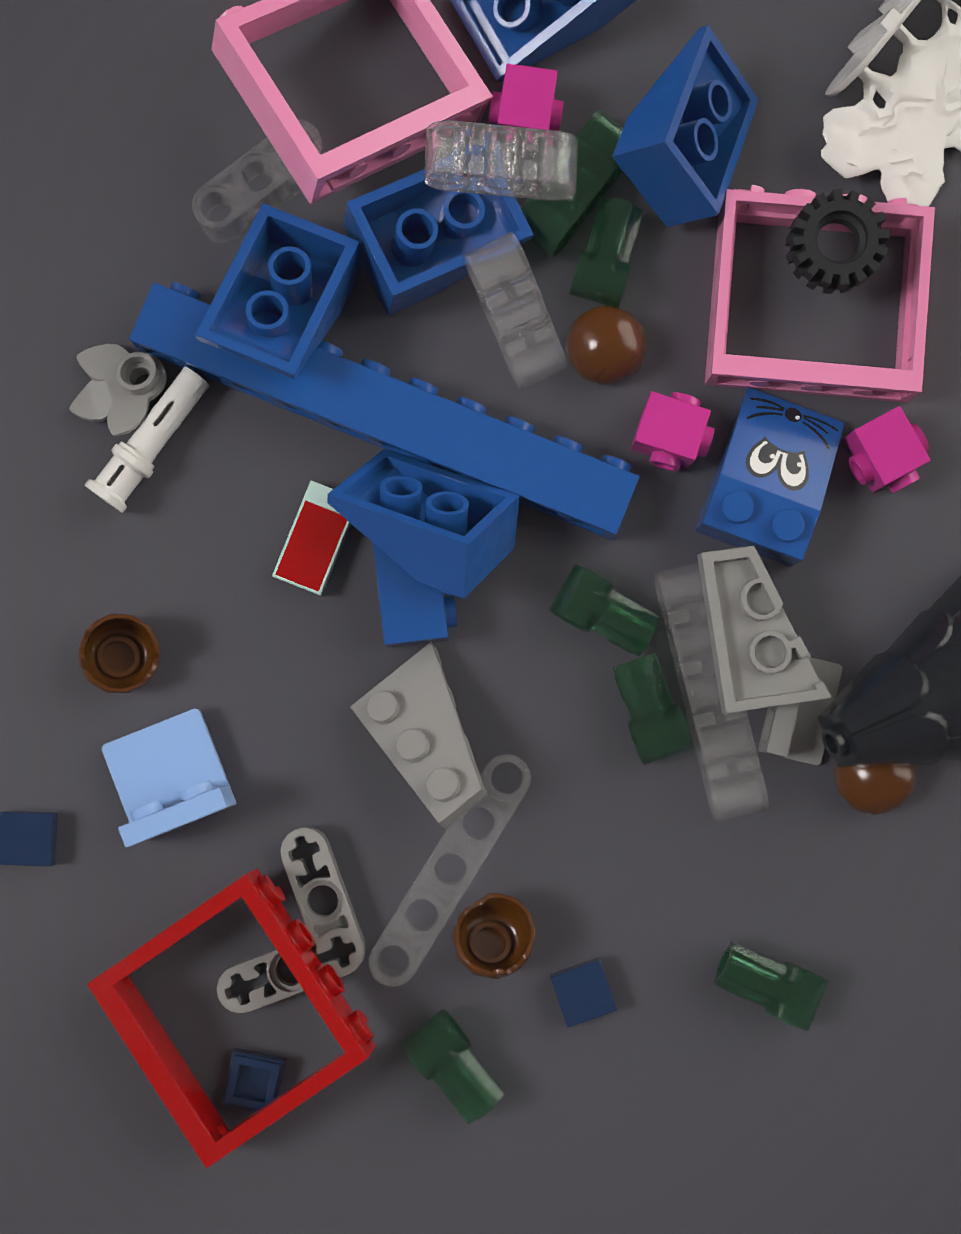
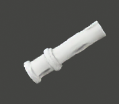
M184 366L180 374L157 404L154 405L151 412L126 444L120 442L119 445L115 444L111 450L114 456L95 480L89 479L84 486L123 514L127 508L125 501L143 477L150 478L154 473L152 470L155 466L152 462L173 433L180 427L183 420L205 391L210 387L209 384L194 371Z

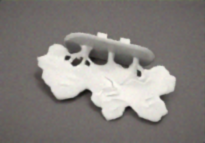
M885 0L878 9L883 15L861 30L847 48L854 55L825 92V95L828 97L835 96L857 77L863 81L864 99L855 106L832 109L823 117V136L827 144L821 150V157L844 178L863 175L879 169L882 172L881 189L886 196L887 202L896 198H907V204L930 206L940 187L945 182L943 173L944 149L955 147L961 151V7L952 0H937L941 3L942 8L941 26L930 39L917 40L902 23L921 0ZM949 9L958 13L956 24H952L949 21L947 15ZM894 35L903 43V53L899 57L897 72L890 77L871 71L868 67L869 63ZM876 91L886 101L884 108H878L873 101Z

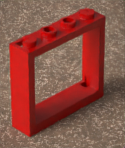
M258 868L243 875L87 984L206 1169L368 1059L376 1047L372 1040L375 1036L366 1024L368 1018L359 1009L353 1012L341 994L345 991V986L340 976L331 965L326 964L323 966L311 949L315 946V941L310 931L300 919L292 920L282 905V902L285 901L280 886L275 887L267 874L263 876ZM243 898L344 1052L229 1130L129 975L237 900Z

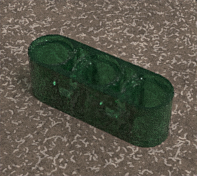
M601 109L596 111L521 207L534 234L529 241L552 258L556 257L623 172L612 155L624 126Z

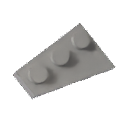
M755 547L732 548L703 552L697 555L722 714L832 698L824 681L819 680L807 656L809 652L801 636L797 637L782 607L784 603Z
M430 642L350 708L433 817L445 829L487 794L469 741L463 732L455 708L456 703L452 691L447 684L441 667L442 662L438 650Z

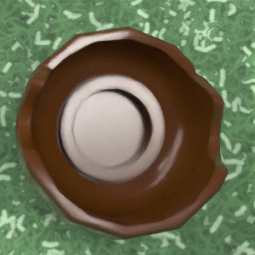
M608 305L595 307L579 316L574 321L566 340L569 363L583 379L603 385L615 384L630 375L636 374L642 367L648 350L645 331L642 325L627 310Z
M112 613L97 619L85 630L78 653L79 665L83 669V674L87 680L106 693H130L148 683L154 675L159 664L160 645L148 624L134 615Z
M836 763L834 770L839 794L852 808L872 815L883 814L900 807L915 788L917 775L915 766L839 767Z
M488 893L461 912L457 919V925L454 928L453 942L458 960L473 975L500 979L519 970L530 958L536 937V929L531 912L517 898L500 893Z

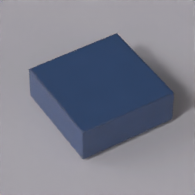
M0 812V865L49 867L55 865L58 813Z
M599 957L549 974L567 1028L618 1011Z
M235 1048L232 1051L221 1104L258 1111L277 1098L280 1092L286 1058Z

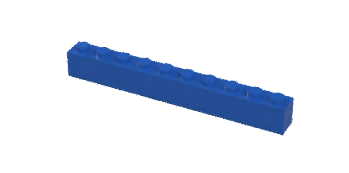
M153 282L129 338L140 352L154 355L159 360L182 369L186 366L199 376L379 448L519 495V504L611 541L617 535L640 477L630 472L632 466L629 463L610 455H603L601 460L583 454L581 453L583 446L566 437L555 435L553 441L533 434L535 427L521 419L506 416L503 422L485 415L487 408L471 399L458 397L455 403L437 395L439 389L423 380L410 378L409 383H405L390 377L391 370L373 360L362 359L361 364L345 359L342 357L343 351L340 348L325 341H321L296 379H292L196 340L195 334L210 304L200 301L201 295L185 285L172 282L170 288Z

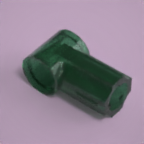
M601 198L587 249H582L569 295L619 308L632 265L628 261L633 245L635 246L644 210L635 206L633 202L621 198Z
M574 564L551 604L549 611L576 628L587 633L593 631L612 644L640 657L662 618L614 591L615 586L598 574Z
M655 653L612 668L620 695L630 717V720L627 722L628 728L643 765L694 747L686 719L679 705L673 703Z
M731 941L722 954L713 983L743 999H748L765 1007L764 1011L799 1029L809 1031L829 981L787 961L784 964L779 963Z
M444 1008L401 1042L404 1052L416 1069L427 1080L433 1079L468 1124L482 1118L504 1096L503 1089L470 1049L472 1044L467 1035Z

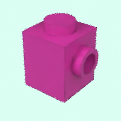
M506 63L502 92H492L493 97L489 111V123L497 124L498 143H505L509 149L518 152H533L536 148L547 149L549 131L560 132L564 101L554 100L557 70Z
M651 391L645 403L630 450L651 456L649 463L665 470L678 472L680 466L689 469L696 456L706 457L715 431V428L707 426L711 410L700 407L701 401L684 393L672 392L671 396L668 397Z
M901 406L853 430L842 439L852 456L848 459L852 473L860 484H867L872 493L888 485L893 494L920 479L916 469L931 461L927 454L929 444L925 434L918 425L910 424Z

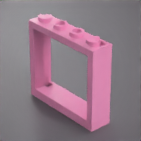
M261 0L247 7H232L216 19L212 52L310 205L481 122L493 96L430 0H390V2L450 94L321 155L251 48L250 43L349 0Z
M751 185L749 190L726 189V195L718 215L705 385L745 389L750 387L756 390L905 403L910 402L922 392L935 207L907 204V198H896L889 200L887 203L875 202L876 205L871 209L875 215L883 212L886 221L881 225L882 230L889 229L890 236L905 237L895 369L726 354L736 223L790 227L807 203L810 204L816 196L815 192L806 189H793L785 192V194L766 193L764 188L757 185ZM860 194L858 200L865 203L867 197ZM838 223L828 224L820 229L853 233L848 227Z

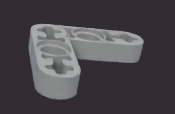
M314 827L297 828L283 840L280 850L281 859L305 926L310 931L317 946V955L330 950L334 945L333 938L336 936H340L344 943L353 942L355 945V949L349 955V963L342 964L339 957H333L322 962L323 966L326 964L331 965L341 978L355 971L363 961L366 951L365 940L327 837L323 832ZM300 836H304L308 843L317 842L320 851L313 855L316 871L326 865L330 875L315 877L305 885H302L299 875L303 876L310 873L306 861L303 858L295 860L292 855V850L299 846L297 838ZM317 886H329L336 892L338 905L331 914L320 915L310 907L309 895L312 889ZM276 948L230 966L221 975L217 984V995L221 1004L229 1011L239 1014L253 1011L301 993L304 990L299 983H289L280 977L277 966L281 956ZM263 962L267 964V977L272 987L276 990L275 992L268 993V983L266 982L250 991V1000L244 1001L241 994H231L229 987L236 982L235 974L240 973L243 980L248 981L263 974V970L258 964Z

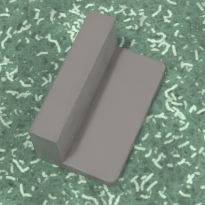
M809 653L807 656L819 680L824 681L832 698L768 707L758 752L811 765H819L822 761L825 747L821 737L822 727L817 717L837 696L842 666L812 658L811 653Z

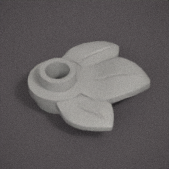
M103 344L88 348L77 354L76 357L80 366L92 380L78 394L70 405L69 410L75 416L90 422L107 420L108 428L114 437L129 433L144 421L150 401L159 396L165 388L167 382L166 369L154 355L143 352L128 353L118 344ZM149 375L145 382L135 385L138 377Z

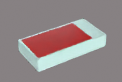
M310 481L272 577L322 597L351 523L327 503V494L333 489Z

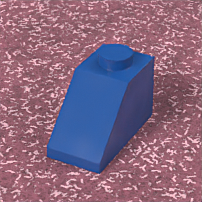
M373 543L384 645L396 647L449 640L448 628L458 627L454 596L444 597V593L439 589L416 581Z

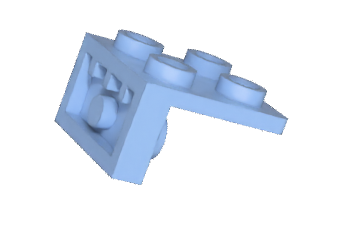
M191 709L102 746V753L129 821L128 824L118 827L125 848L142 843L237 804L204 717L199 709Z

